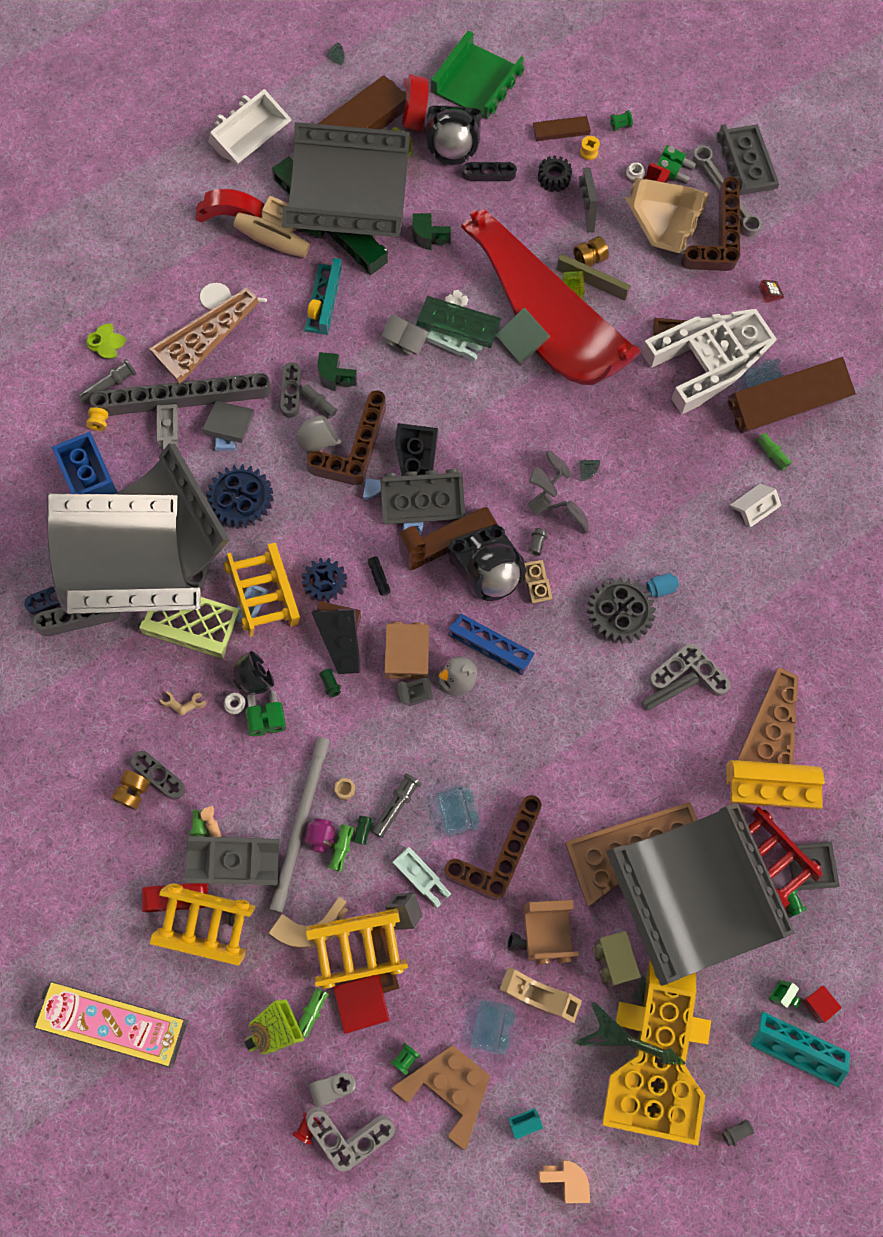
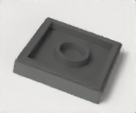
M215 401L203 427V434L242 443L253 419L254 409Z
M832 842L796 845L810 861L814 860L820 866L823 873L817 882L811 877L808 878L797 888L798 891L840 887ZM795 860L789 864L793 880L804 869Z

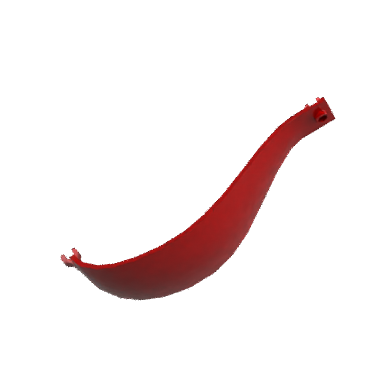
M476 209L470 213L471 218L462 223L461 228L487 254L514 315L516 316L525 308L549 334L550 338L536 352L555 372L569 381L581 385H594L616 374L642 353L636 345L634 346L594 311L488 211L482 209L478 212Z

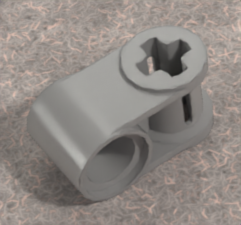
M340 1073L308 1084L314 1106L321 1107L351 1094L356 1087L355 1078L349 1073ZM342 1077L350 1081L347 1091L344 1088H339L338 1084L342 1082Z

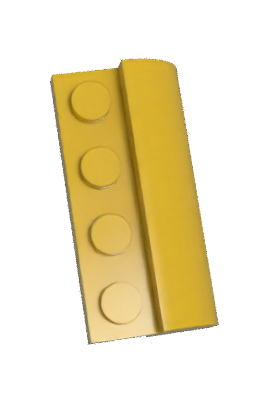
M729 760L726 763V785H730V803L816 810L823 808L822 786L825 784V780L820 766Z

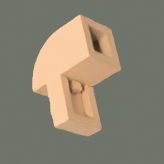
M561 1160L562 1170H558V1165H544L543 1170H538L539 1182H562L563 1202L590 1203L588 1178L577 1164L568 1160Z

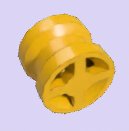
M594 136L585 137L581 143V157L585 160L595 159L599 152V140Z
M90 408L88 410L89 419L86 421V427L94 431L106 430L107 424L105 421L108 419L109 413L102 408Z

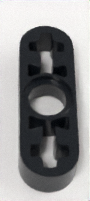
M468 162L463 166V177L467 181H512L517 173L516 165L511 162ZM492 169L495 173L488 175L485 173V170Z

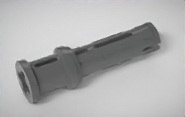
M125 359L123 364L115 369H110L108 375L79 393L78 396L86 405L90 402V398L95 392L106 391L116 384L121 385L123 380L137 373L129 361Z
M407 773L404 774V780L398 789L393 791L394 797L383 811L373 829H371L374 834L381 838L384 837L404 804L410 803V797L416 788L422 785L421 782Z

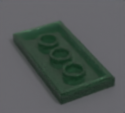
M427 296L416 326L491 348L501 318Z

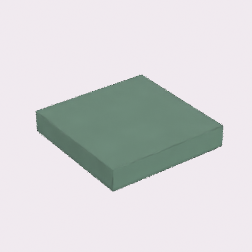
M525 308L496 334L521 364L550 338L549 334Z

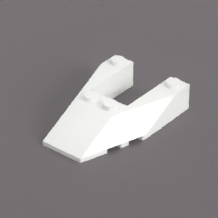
M751 309L736 311L722 316L714 314L707 318L694 317L645 340L642 355L652 368L692 350L706 373L675 388L671 399L682 415L699 407L737 381L777 339L758 311Z

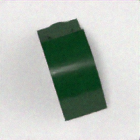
M413 213V239L418 246L431 250L432 244H450L451 226H432V213Z
M319 352L318 374L324 387L336 391L337 384L343 387L357 386V370L339 368V354Z

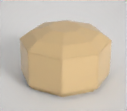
M341 778L335 783L334 793L339 800L348 801L355 795L356 786L351 779Z

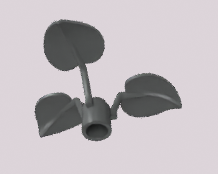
M548 450L546 452L547 459L558 470L557 475L551 481L541 468L536 467L533 469L529 483L539 486L544 491L528 502V506L537 516L546 509L550 512L554 508L565 506L569 514L584 528L587 534L589 531L587 518L581 508L573 501H563L551 505V502H553L552 497L557 496L554 484L562 474L568 479L571 473L567 464L551 450Z

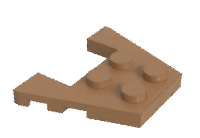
M452 1045L393 1086L392 1090L409 1103L421 1085L425 1083L460 1112L462 1117L448 1134V1137L465 1151L490 1075Z

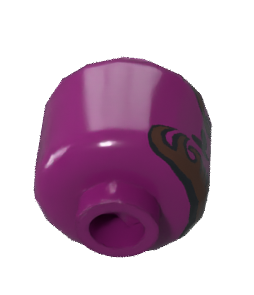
M316 818L314 822H310L307 826L305 843L311 846V851L324 853L325 849H330L333 846L336 828L332 825L331 821Z

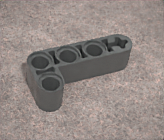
M61 607L38 613L33 619V625L41 635L53 636L115 621L119 617L120 612L92 613L89 617L84 618L85 613L67 614ZM71 616L68 622H62L65 617Z

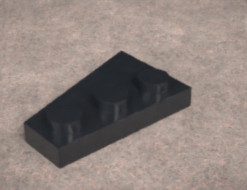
M355 608L312 611L313 618L337 673H360Z

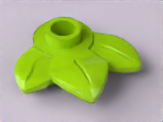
M112 323L103 324L98 327L96 332L88 335L86 344L91 351L98 352L101 357L113 359L118 356L116 350L125 344L126 337L113 333L114 327Z

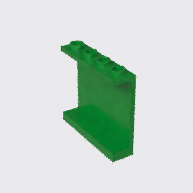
M467 30L431 79V92L460 107L477 108L482 112L481 117L487 120L491 114H495L499 102L504 101L507 91L514 87L517 77L522 76L525 66H523L524 57L520 56L515 64L473 44L474 33Z

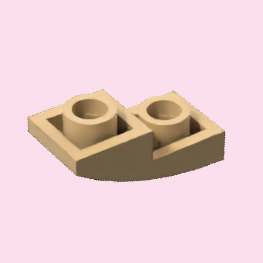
M543 560L525 563V581L531 603L552 600L550 584L546 577Z

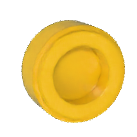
M313 299L308 305L307 315L309 319L318 320L322 311V302Z

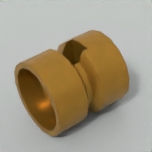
M601 236L590 239L588 243L578 244L573 249L575 260L590 267L594 263L598 264L609 258L608 247Z
M124 770L119 780L121 785L115 788L110 799L125 807L137 810L142 800L140 795L147 791L151 781L137 773ZM128 789L133 791L131 795L126 793Z

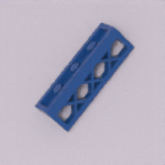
M460 614L456 622H453L449 628L448 636L520 675L524 674L535 654L463 614ZM463 620L470 624L472 631L459 626L461 621ZM485 632L489 635L490 641L476 634ZM499 642H504L505 644H507L509 651H506L495 644ZM522 652L528 655V657L524 661L513 654Z

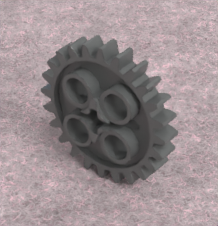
M619 577L618 582L611 578L609 584L603 581L602 588L596 586V593H591L590 597L592 599H589L587 604L591 607L587 609V613L592 615L589 616L588 621H595L592 629L599 628L597 635L605 633L604 640L612 637V643H615L616 639H620L621 644L624 643L625 639L632 643L633 637L640 640L641 634L646 635L648 632L647 628L651 629L653 624L650 621H654L656 617L652 615L655 613L656 608L650 606L655 601L648 600L651 593L644 594L645 586L638 588V581L632 585L630 584V578L627 579L626 583L623 582L621 577ZM616 594L624 595L625 599L617 598ZM631 598H634V601L627 605L625 611H621L612 623L608 622L616 615L618 609L621 610ZM601 608H609L611 613H604ZM631 608H638L641 613H634ZM622 621L627 625V627L622 628L617 624V622Z

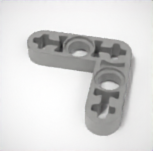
M695 644L685 645L657 668L649 679L653 689L661 690L690 669L714 695L723 696L730 689L729 679ZM687 650L689 652L694 651V658L691 656L684 662L683 658L687 655ZM670 663H678L681 670L673 672L669 667ZM707 665L711 673L703 675L700 672V666ZM666 672L668 675L664 678L663 684L661 682L657 684L655 682L656 676L660 678ZM715 673L717 676L710 682L709 679ZM723 682V689L715 687L717 683Z
M314 1107L306 1115V1122L310 1131L339 1171L350 1170L391 1139L395 1132L392 1120L388 1116L380 1115L345 1140L323 1108ZM316 1115L321 1118L325 1127L322 1131L319 1125L314 1122L313 1117ZM381 1124L387 1128V1131L384 1133L380 1130L379 1126ZM371 1131H373L374 1135L377 1137L375 1141L370 1133ZM330 1133L336 1134L337 1139L334 1144L327 1145L324 1143L326 1135ZM366 1137L370 1139V1143L366 1148L360 1149L357 1147V1143L361 1138ZM339 1148L343 1155L347 1156L348 1160L346 1162L340 1160L336 1152Z

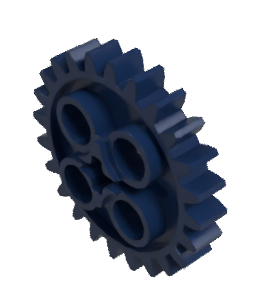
M243 464L240 469L233 465L232 471L226 467L225 474L218 472L219 479L213 477L212 481L214 484H208L210 491L206 492L207 498H209L207 501L217 518H219L220 524L227 521V526L230 528L234 523L236 529L239 528L240 524L247 528V523L249 522L255 526L254 520L257 519L261 522V514L267 516L268 512L266 509L272 508L270 502L274 501L273 495H271L273 494V489L270 487V481H266L265 474L260 476L259 469L253 472L252 466L245 470ZM232 483H238L237 486L230 487ZM254 488H255V489H258V490H257L256 492H254V493H250V492H249V490H251V489H254ZM226 500H230V501H231V502H230L229 504H227V505H223V504H222V503H223L224 501H226ZM245 506L250 507V509L246 511L241 510Z

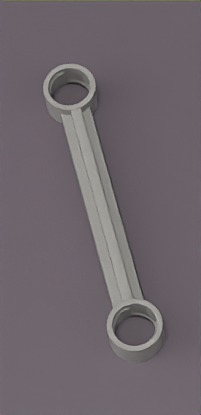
M698 146L694 151L692 161L696 163V166L704 168L717 189L720 190L724 177L711 160L713 152L707 146ZM697 154H704L708 158L700 159ZM740 201V222L742 223L740 230L743 235L754 237L760 230L761 220L755 215H750ZM752 223L757 228L749 229L745 224Z

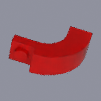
M409 74L408 78H404L403 86L406 89V104L402 125L405 128L422 131L428 104V80L424 77Z
M215 189L205 192L204 200L200 201L196 207L195 219L199 222H204L217 215L236 217L239 212L262 218L264 203L242 191Z

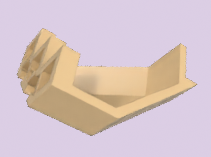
M635 177L631 196L625 197L652 246L681 253L687 247V237H692L697 227L698 217H702L710 192Z

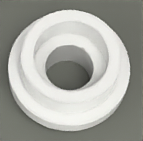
M632 163L626 170L627 177L632 181L635 180V177L643 179L645 175L643 165Z
M231 693L224 700V708L230 714L241 713L246 705L244 697L239 693ZM233 701H238L239 705L237 707H232L231 703Z

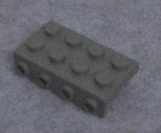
M726 124L721 125L719 132H717V141L721 144L723 158H726L728 172L739 181L740 195L778 189L779 181L758 124L727 129Z
M448 469L444 474H438L437 470L425 471V475H417V472H405V476L399 477L396 476V473L384 474V478H380L383 525L458 520L465 517L463 472H458V469Z

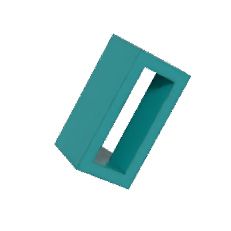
M536 1108L508 1118L515 1140L543 1129Z

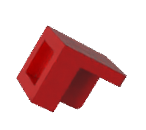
M650 163L644 179L667 183L670 170Z
M820 986L810 996L801 999L803 1005L818 1023H825L842 1009L825 986Z

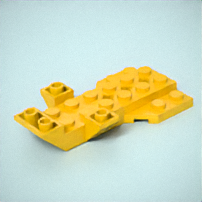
M649 959L643 1006L619 1001L615 1025L638 1030V1043L673 1057H666V1062L661 1063L660 1067H658L655 1057H659L657 1054L661 1052L654 1054L652 1052L656 1050L649 1052L647 1050L651 1048L644 1050L642 1048L646 1046L637 1047L635 1057L609 1075L602 1125L698 1146L705 1094L685 1065L689 1041L708 1044L711 1020L693 1017L696 998V972L661 986ZM659 1078L662 1087H657V1090L653 1091L654 1087L651 1086V1082ZM652 1103H655V1106L658 1107V1112H653V1116H650L647 1108Z

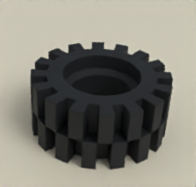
M553 155V159L550 156L547 157V160L544 158L539 165L538 182H540L541 187L544 186L545 190L550 188V192H553L554 189H556V192H560V188L563 191L571 182V164H568L567 159L563 161L561 156L559 159H556L557 155ZM558 171L562 176L553 177L548 172Z

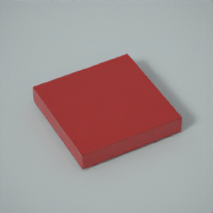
M379 974L333 987L344 1034L390 1021Z

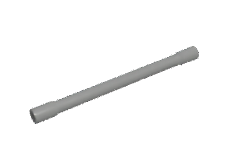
M317 737L312 755V763L278 885L269 909L271 911L283 913L289 883L313 796L330 740L327 738Z

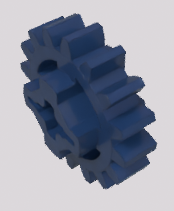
M319 558V563L316 564L315 561H311L312 567H305L307 573H302V579L304 580L301 582L302 587H306L304 589L305 594H310L311 600L317 597L318 603L323 599L330 603L331 597L337 600L338 593L344 594L342 588L347 587V582L345 581L347 580V574L344 573L343 566L338 568V561L332 564L330 558L326 562ZM335 574L338 576V583L333 579ZM311 578H313V581H315L314 587H312L310 583Z

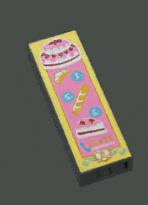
M50 981L49 986L45 987L42 994L43 1004L34 1016V1029L165 1067H174L188 1020Z

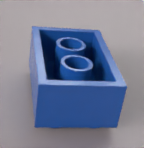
M90 431L52 446L71 494L117 493V489Z

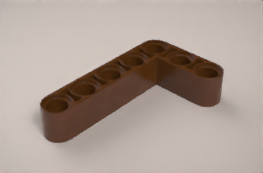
M735 177L725 178L718 193L719 246L692 245L687 247L681 260L684 268L731 271L735 268L740 258V184Z
M375 390L369 393L349 458L313 451L307 456L308 470L312 475L351 485H360L364 482L386 410V397L383 392ZM375 419V421L369 422L368 420ZM365 436L371 437L369 439H363V437ZM365 454L364 457H358L357 455ZM314 462L321 463L317 466L312 465ZM333 467H340L339 470H332ZM354 471L360 472L358 475L351 474Z
M483 507L424 537H421L415 526H411L399 534V552L409 570H415L449 553V543L454 539L482 528L498 525L489 508Z
M528 795L523 799L492 874L455 858L449 860L445 865L444 872L446 878L491 900L502 899L542 807L541 800L535 795ZM529 802L534 803L537 810L530 812L525 808V804ZM523 822L527 824L528 831L520 832L516 825ZM514 842L518 844L520 850L513 853L509 851L508 844ZM507 863L510 865L511 871L506 874L502 873L499 870V865ZM457 865L460 867L461 873L453 876L448 871L449 867ZM477 874L481 877L482 882L479 885H473L469 881V877ZM495 883L499 884L502 887V893L493 894L490 886Z

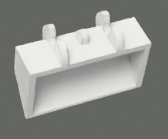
M265 89L252 99L243 95L240 98L242 100L239 103L240 109L236 112L234 110L229 112L230 117L227 119L222 115L216 117V128L210 132L208 143L220 156L238 164L291 121L287 113Z

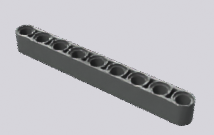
M255 373L185 381L180 384L176 382L98 391L92 394L90 402L93 408H102L109 413L108 416L157 411V405L177 404L178 408L214 404L215 401L226 403L266 398L271 393V384L266 374Z

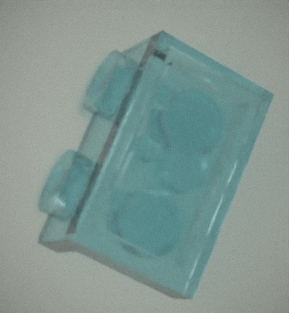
M769 359L761 366L749 368L741 380L744 388L747 389L783 377L784 375L778 367L781 362L780 359Z
M458 786L437 794L447 837L480 829V818L473 805L474 796L468 787Z
M480 999L471 1047L505 1055L506 1050L510 1046V1028L515 1020L514 1007Z

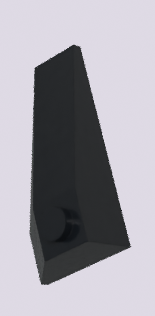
M397 423L395 446L402 476H405V472H417V475H425V471L434 470L438 428Z

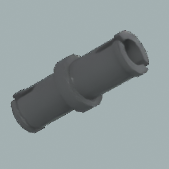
M306 384L301 389L300 394L308 399L315 409L318 408L325 414L328 419H331L338 411L337 408L326 400L323 394L316 392L309 384Z

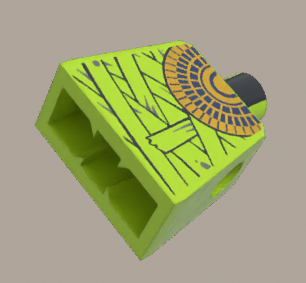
M287 999L274 1001L249 1023L252 1036L245 1039V1045L250 1052L259 1048L260 1053L265 1055L305 1041Z

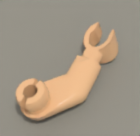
M213 806L204 808L201 812V818L203 821H207L206 826L210 836L222 837L217 821L213 818Z

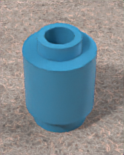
M670 572L652 577L650 581H646L647 591L651 593L650 597L655 596L658 598L675 593L676 588L679 587L677 577L673 576Z

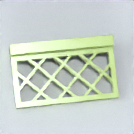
M200 597V607L205 604L209 605L213 610L212 613L202 617L199 610H196L200 619L188 624L184 614L193 610H179V613L170 617L167 616L165 611H162L166 619L160 622L151 620L153 613L157 611H148L145 620L141 622L140 630L144 635L223 659L240 610ZM224 611L232 612L231 620L222 624L218 614ZM182 616L186 625L179 629L174 628L170 621ZM216 616L220 625L208 630L204 621ZM202 622L206 632L200 635L193 634L190 627ZM223 629L225 633L223 642L213 640L211 633Z

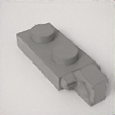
M177 404L157 405V442L159 449L164 450L168 443L176 444L178 448Z

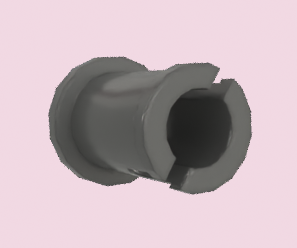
M535 528L532 531L531 535L533 537L528 550L530 554L541 555L544 540L548 537L546 530Z
M745 1119L730 1129L726 1127L725 1131L722 1132V1137L728 1146L733 1145L735 1147L738 1141L754 1134V1129L751 1123Z

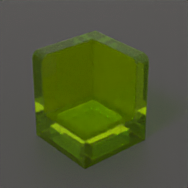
M583 271L563 272L562 281L581 299H584Z

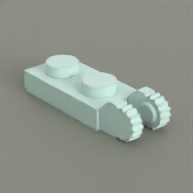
M434 322L426 338L427 342L459 356L462 355L470 361H476L477 355L473 351L471 352L466 349V346L477 352H481L483 348L482 344L470 339L469 336L437 322Z
M410 847L392 862L423 896L425 895L437 908L441 903L429 891L434 885L443 896L448 898L451 895L449 890L440 882V878Z

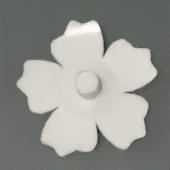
M454 290L453 295L449 294L445 297V302L449 303L447 305L448 312L454 313L456 310L457 313H463L466 310L463 305H467L469 299L467 296H462V292L459 290Z

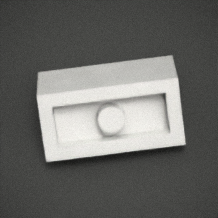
M763 484L757 485L730 504L732 509L741 512L745 525L752 527L782 506L776 489Z

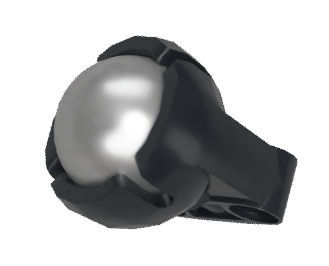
M440 105L428 108L427 147L432 155L435 153L437 160L448 165H459L468 161L469 155L472 157L477 152L481 134V110L469 107Z
M499 525L479 529L454 539L449 543L450 563L456 567L471 592L485 601L500 600L514 592L518 583L521 584L525 578L526 567L524 559L505 535L504 528Z

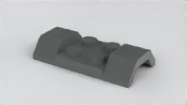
M188 836L185 883L278 885L280 839Z

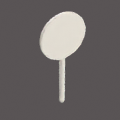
M221 283L208 284L200 293V301L208 309H213L232 297L228 287ZM257 298L259 302H267L266 298Z

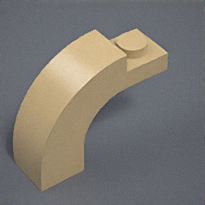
M339 897L324 919L317 924L343 919L348 912L346 908L347 902ZM283 914L269 932L273 938L292 948L311 949L316 947V942H313V939L307 940L306 926L296 924ZM336 935L327 936L325 943L332 940Z
M509 967L499 989L517 1001L572 1023L575 1022L582 1000L570 993L544 985Z

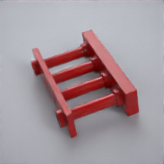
M758 806L753 813L756 820L748 825L749 830L753 834L763 826L772 835L758 847L761 857L777 843L788 852L768 869L771 879L793 860L804 869L782 889L776 888L783 907L786 909L790 903L787 896L810 877L815 882L819 881L823 873L820 866L814 860L810 861L772 821L773 817L771 814Z

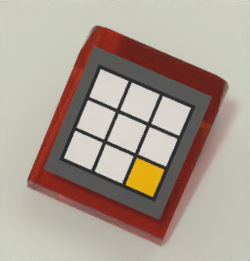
M766 279L761 281L759 289L765 303L784 298L777 281Z

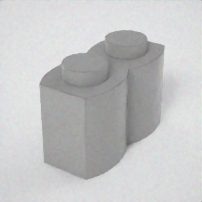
M391 314L381 336L386 338V343L392 346L399 344L403 347L402 351L412 355L413 352L419 354L429 332Z

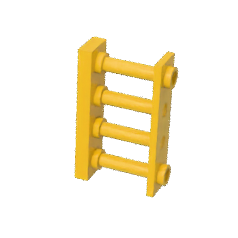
M276 542L267 545V551L264 555L234 562L231 553H227L226 562H223L226 574H230L243 616L241 618L242 628L244 631L247 630L249 637L254 635V626L282 619L288 620L290 627L298 625L300 615ZM264 563L270 564L272 571L269 574L239 580L238 569ZM268 582L276 583L278 589L276 592L245 599L242 588ZM277 600L283 604L284 608L282 611L251 618L248 607Z
M174 883L166 885L160 891V896L168 897L163 927L158 928L151 935V945L238 966L242 963L246 949L240 948L239 940L244 916L250 917L255 910V905H250L246 900L238 899L234 901L184 889L183 886ZM178 900L191 903L185 933L183 934L176 933L172 929ZM200 905L213 908L208 936L205 939L197 938L194 935ZM222 911L235 913L231 938L227 945L218 943L216 940Z
M398 909L306 926L307 940L313 939V942H316L322 975L315 977V986H321L322 989L334 987L335 983L387 972H390L391 975L403 973L404 969L408 968L407 959H399L394 932L395 923L400 922ZM382 926L385 929L390 962L376 963L371 935L372 927ZM359 930V933H362L367 966L354 969L348 935L352 931ZM336 935L339 938L344 971L331 974L325 940L327 936Z

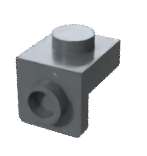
M424 677L409 683L402 681L397 683V696L403 704L413 706L433 699L429 678Z

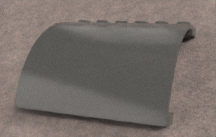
M295 122L292 182L288 206L282 207V227L399 237L404 209L410 132Z
M168 443L159 456L160 460L150 471L133 484L115 494L177 495V548L182 575L186 582L205 568L230 539L176 444Z
M47 493V539L50 568L57 598L62 609L67 614L200 610L201 588L186 587L180 566L176 537L177 495Z
M738 803L725 806L716 813L666 833L606 851L610 865L613 867L618 879L619 887L622 889L626 899L627 907L635 921L636 929L644 943L645 951L654 968L655 976L661 986L795 934Z

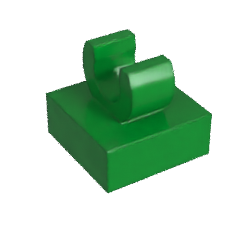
M779 980L769 997V1000L775 1005L786 1008L791 1005L797 1008L802 1001L796 996L799 988L795 984Z

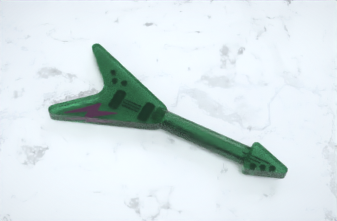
M592 1002V1007L599 1023V1029L577 1040V1045H628L663 1059L666 1065H685L686 1062L672 1049L664 1050L630 1036L596 1002Z

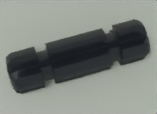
M377 556L369 558L368 565L376 586H378L379 594L381 596L390 594V587L382 566H380L379 558Z

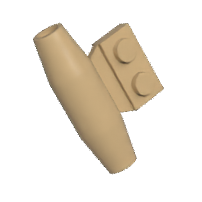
M269 196L262 209V218L240 212L237 214L233 227L251 239L282 253L301 258L306 257L310 243L293 233L298 228L282 227V207L288 206V203Z

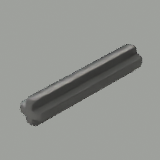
M692 672L643 699L641 705L645 711H649L699 682V678Z

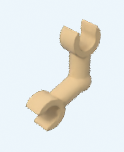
M166 692L170 697V701L163 702V700L159 699L162 706L171 707L179 715H185L194 708H203L207 704L206 701L196 703V699L202 696L201 693H195L192 700L184 705L177 702L170 692Z

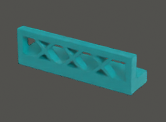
M333 258L332 265L319 263L311 300L315 299L323 303V308L318 318L320 320L319 328L311 327L310 324L313 319H309L307 316L305 332L328 335L342 272L341 259ZM322 270L330 271V276L326 280L322 276ZM326 285V294L321 296L318 289Z
M761 1013L759 1026L751 1039L750 1046L836 1087L841 1085L849 1073L850 1052L770 1014ZM766 1022L773 1025L776 1030L766 1027ZM788 1033L794 1035L798 1041L792 1039ZM810 1044L816 1045L820 1051L813 1049ZM832 1054L841 1057L842 1062L836 1060Z

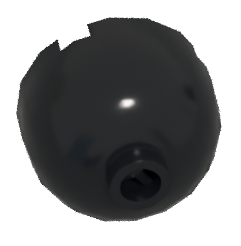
M254 651L244 654L237 660L234 666L235 679H233L235 686L239 690L243 689L251 695L262 694L274 686L271 672L269 669L267 672L262 666L264 661Z

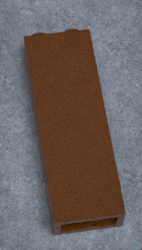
M383 75L318 124L382 130L404 113L406 92L397 87L394 81L389 80Z
M840 357L735 392L728 396V405L734 413L735 426L742 434L849 398L856 393L844 357Z

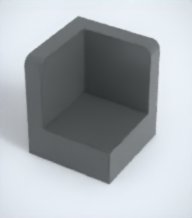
M414 892L394 894L385 907L386 910L398 909L400 922L395 923V930L414 929L422 917V912Z

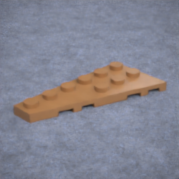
M245 288L149 348L152 355L180 384L259 303L257 296L248 288Z
M780 667L776 669L737 760L793 764L794 725L796 723L795 708L798 693L797 675ZM782 807V808H784V809H786V810H790V809H791V808H789V807Z
M691 802L565 842L587 908L618 885V879L613 867L610 865L606 851L646 840L697 821Z

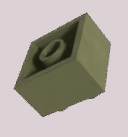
M627 931L602 937L594 942L595 947H592L595 961L600 962L602 970H599V976L602 984H606L607 988L641 978Z

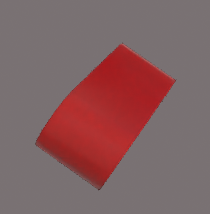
M208 883L179 884L184 889L208 894ZM166 885L142 888V912L166 911L168 897L160 896V891ZM178 900L176 910L190 909L191 903Z

